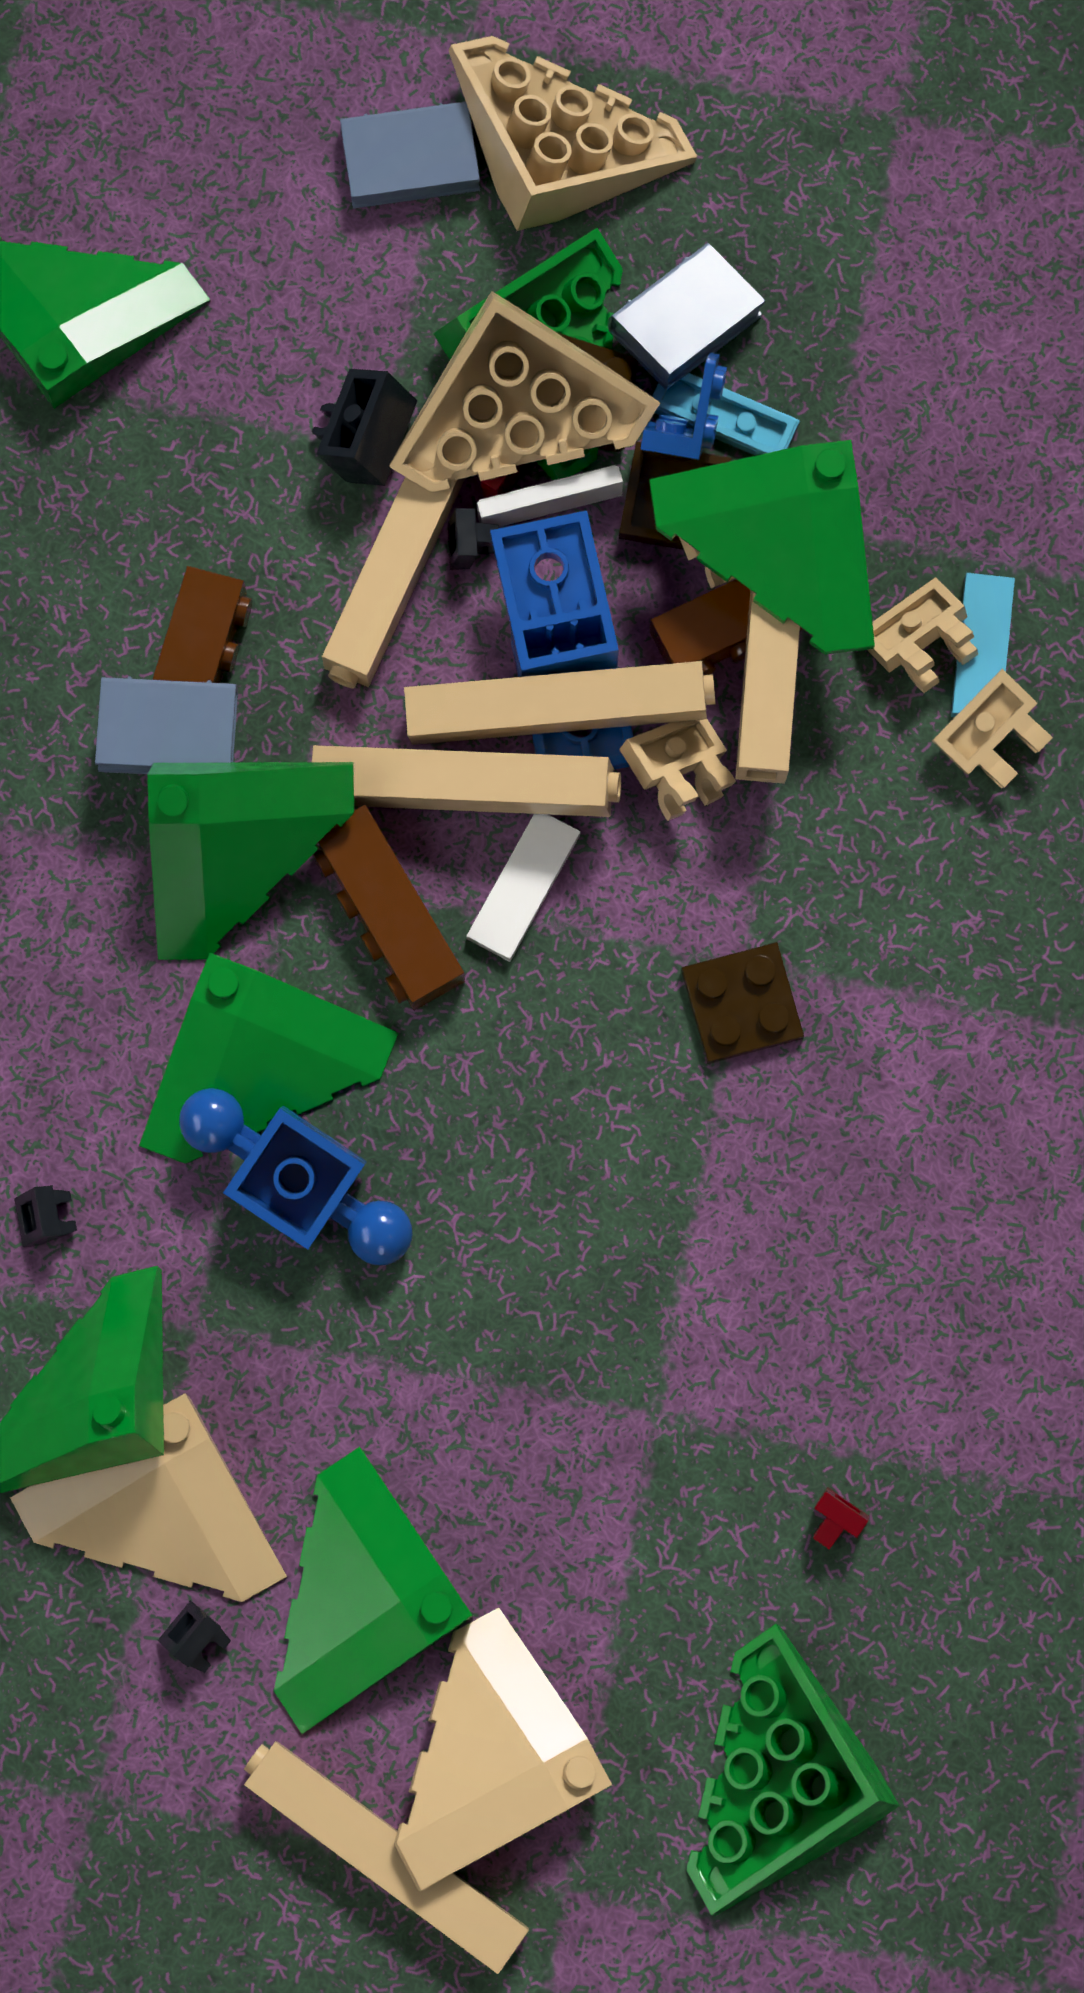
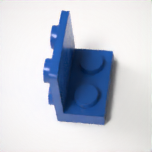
M710 353L706 359L694 429L687 428V419L659 415V419L656 422L649 421L645 427L641 450L699 460L704 448L712 449L719 416L710 414L712 399L720 400L727 367L718 366L720 354Z

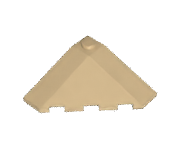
M494 36L452 44L450 46L449 54L496 192L517 231L560 221L693 164L696 161L697 155L675 118L660 112L656 121L651 120L629 109L632 101L631 98L598 84L595 93L567 81L571 71L538 56L534 65L528 64L506 53L510 43Z
M491 291L389 467L429 492H436L450 488L448 481L478 474L480 481L517 473V465L546 459L547 465L585 457L583 450L614 443L615 449H620L636 443L660 405V402L531 315Z
M186 1393L163 1405L164 1455L29 1486L10 1497L28 1533L36 1544L54 1548L55 1543L85 1551V1558L123 1568L124 1563L155 1571L153 1577L191 1588L193 1583L222 1590L224 1591L223 1597L244 1602L287 1577L192 1400Z
M500 1608L454 1631L448 1652L455 1655L447 1682H439L429 1717V1722L435 1723L428 1752L422 1751L419 1753L409 1792L416 1795L408 1824L401 1823L399 1825L394 1843L418 1891L429 1887L612 1785L588 1738Z

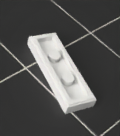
M613 465L480 499L477 502L479 523L499 524V527L622 496L623 480L619 466Z
M534 814L466 936L467 940L510 962L576 844L580 831L548 814Z

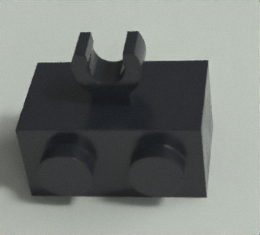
M349 368L336 404L326 403L321 406L320 411L330 418L328 425L323 428L313 427L312 433L321 441L316 455L348 483L385 486L392 469L389 465L400 448L418 400L388 371Z

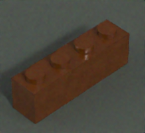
M187 566L152 680L207 682L211 680L212 683H220L224 671L230 673L233 671L239 650V645L232 643L237 625L246 627L252 608V599L246 597L247 592L244 580Z
M735 579L651 619L650 634L665 663L702 661L703 675H711L716 670L714 664L731 657L733 662L744 660L750 589Z
M363 805L356 809L354 814L341 827L336 824L317 843L319 849L312 856L325 878L334 874L342 890L335 895L349 920L356 916L361 920L367 932L362 934L360 938L373 961L375 962L383 958L392 973L385 978V981L396 1001L400 1004L407 1000L413 1011L464 983L465 973L366 805Z

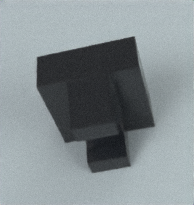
M456 508L447 524L450 570L470 569L479 554H494L490 530L499 529V524L476 523L475 509Z
M53 1185L33 1187L14 1198L23 1247L45 1244L77 1231L76 1221H61L58 1218L56 1206H62L72 1201L70 1191L54 1190Z
M191 1600L158 1639L185 1666H191L203 1673L211 1666L201 1655L206 1645L212 1641L225 1649L231 1642L221 1629V1626Z

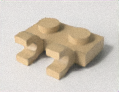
M936 577L872 622L875 647L874 649H868V651L889 673L902 665L911 680L923 693L939 683L938 676L931 670L935 666L934 660L922 650L936 639L941 637L952 655L962 665L979 655L977 648L970 642L974 638L973 631L962 622L967 618L965 606Z
M1001 669L932 742L966 775L970 774L978 765L1002 789L1018 774L993 750L1004 737L1013 730L1034 753L1039 752L1053 737L1028 715L1037 705V702Z
M708 719L670 722L627 739L619 749L644 790L653 786L658 788L659 807L667 821L683 815L686 812L684 805L695 801L698 797H700L704 806L713 803L723 797L721 790L732 786L736 782L731 772L719 760L726 753L727 749ZM694 771L696 774V791L684 779L683 774Z

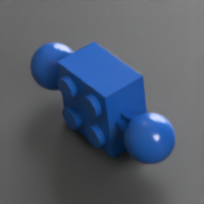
M215 1088L203 1089L192 1094L183 1104L179 1115V1126L184 1139L189 1145L206 1153H217L227 1149L244 1160L223 1194L307 1250L329 1218L348 1230V1240L353 1252L366 1263L388 1265L399 1260L409 1249L412 1241V1225L407 1214L399 1206L387 1201H373L363 1204L347 1193L367 1161L285 1106L279 1108L263 1134L260 1135L244 1124V1115L240 1104L226 1091Z

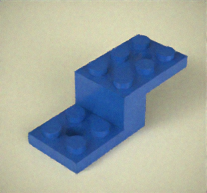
M587 510L490 530L491 542L511 627V647L518 677L618 668L619 649ZM544 559H554L562 565L563 572L558 579L546 581L537 576L535 572L536 565ZM631 726L593 729L588 736L582 738L575 737L568 731L531 734L535 754L609 757L614 770L630 767L619 749L627 739L633 737Z

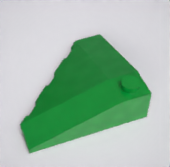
M595 228L495 293L557 333L612 349L613 336L608 330V318L614 313H607L603 302L606 291L610 289V286L619 287L621 285L623 268L599 229ZM486 299L433 333L449 360L452 358ZM598 448L583 450L585 457L547 465L546 459L536 462L554 481L573 476L596 461Z
M0 237V338L55 409L211 301L183 263L164 260L163 264L137 261L134 260V256L102 251H98L97 255L68 251L67 246L32 241L30 245L5 242Z
M851 440L801 445L649 480L655 528L670 541L677 535L700 552L697 556V561L724 581L728 582L731 577H734L756 594L753 598L755 604L782 624L789 618L813 636L809 644L824 655L874 649L875 642L860 497Z
M354 762L152 764L147 774L148 815L158 960H207L209 953L214 954L221 947L219 941L238 922L244 924L270 898L268 892L287 873L292 876L319 849L317 843L336 824L341 827L354 814Z
M209 953L189 1002L139 1147L184 1164L203 1157L201 1151L193 1148L184 1139L179 1126V1115L183 1104L192 1094L203 1089L215 1088L231 1094L242 1108L244 1124L259 1133L267 1128L266 1122L271 1121L282 1106L291 1111L296 1110L297 1114L300 1115L334 1100L331 1094L361 1082L362 1087L381 1079L399 1033L260 971Z
M153 1266L111 1277L100 1291L101 1296L82 1319L79 1318L55 1348L57 1351L37 1376L33 1375L10 1404L11 1409L0 1421V1493L164 1455L161 1268Z
M360 1446L319 1473L313 1495H317L318 1500L312 1528H306L299 1566L304 1567L298 1599H292L284 1637L289 1639L283 1672L277 1671L274 1686L275 1694L301 1734L473 1618V1615Z
M778 1624L773 1625L734 1653L730 1672L740 1675V1680L743 1683L741 1699L734 1703V1707L727 1705L722 1707L714 1744L724 1747V1752L727 1756L725 1771L718 1775V1779L709 1777L706 1779L698 1817L708 1819L711 1832L708 1845L702 1848L701 1852L690 1851L686 1869L712 1916L722 1913L857 1836L900 1806L871 1756Z

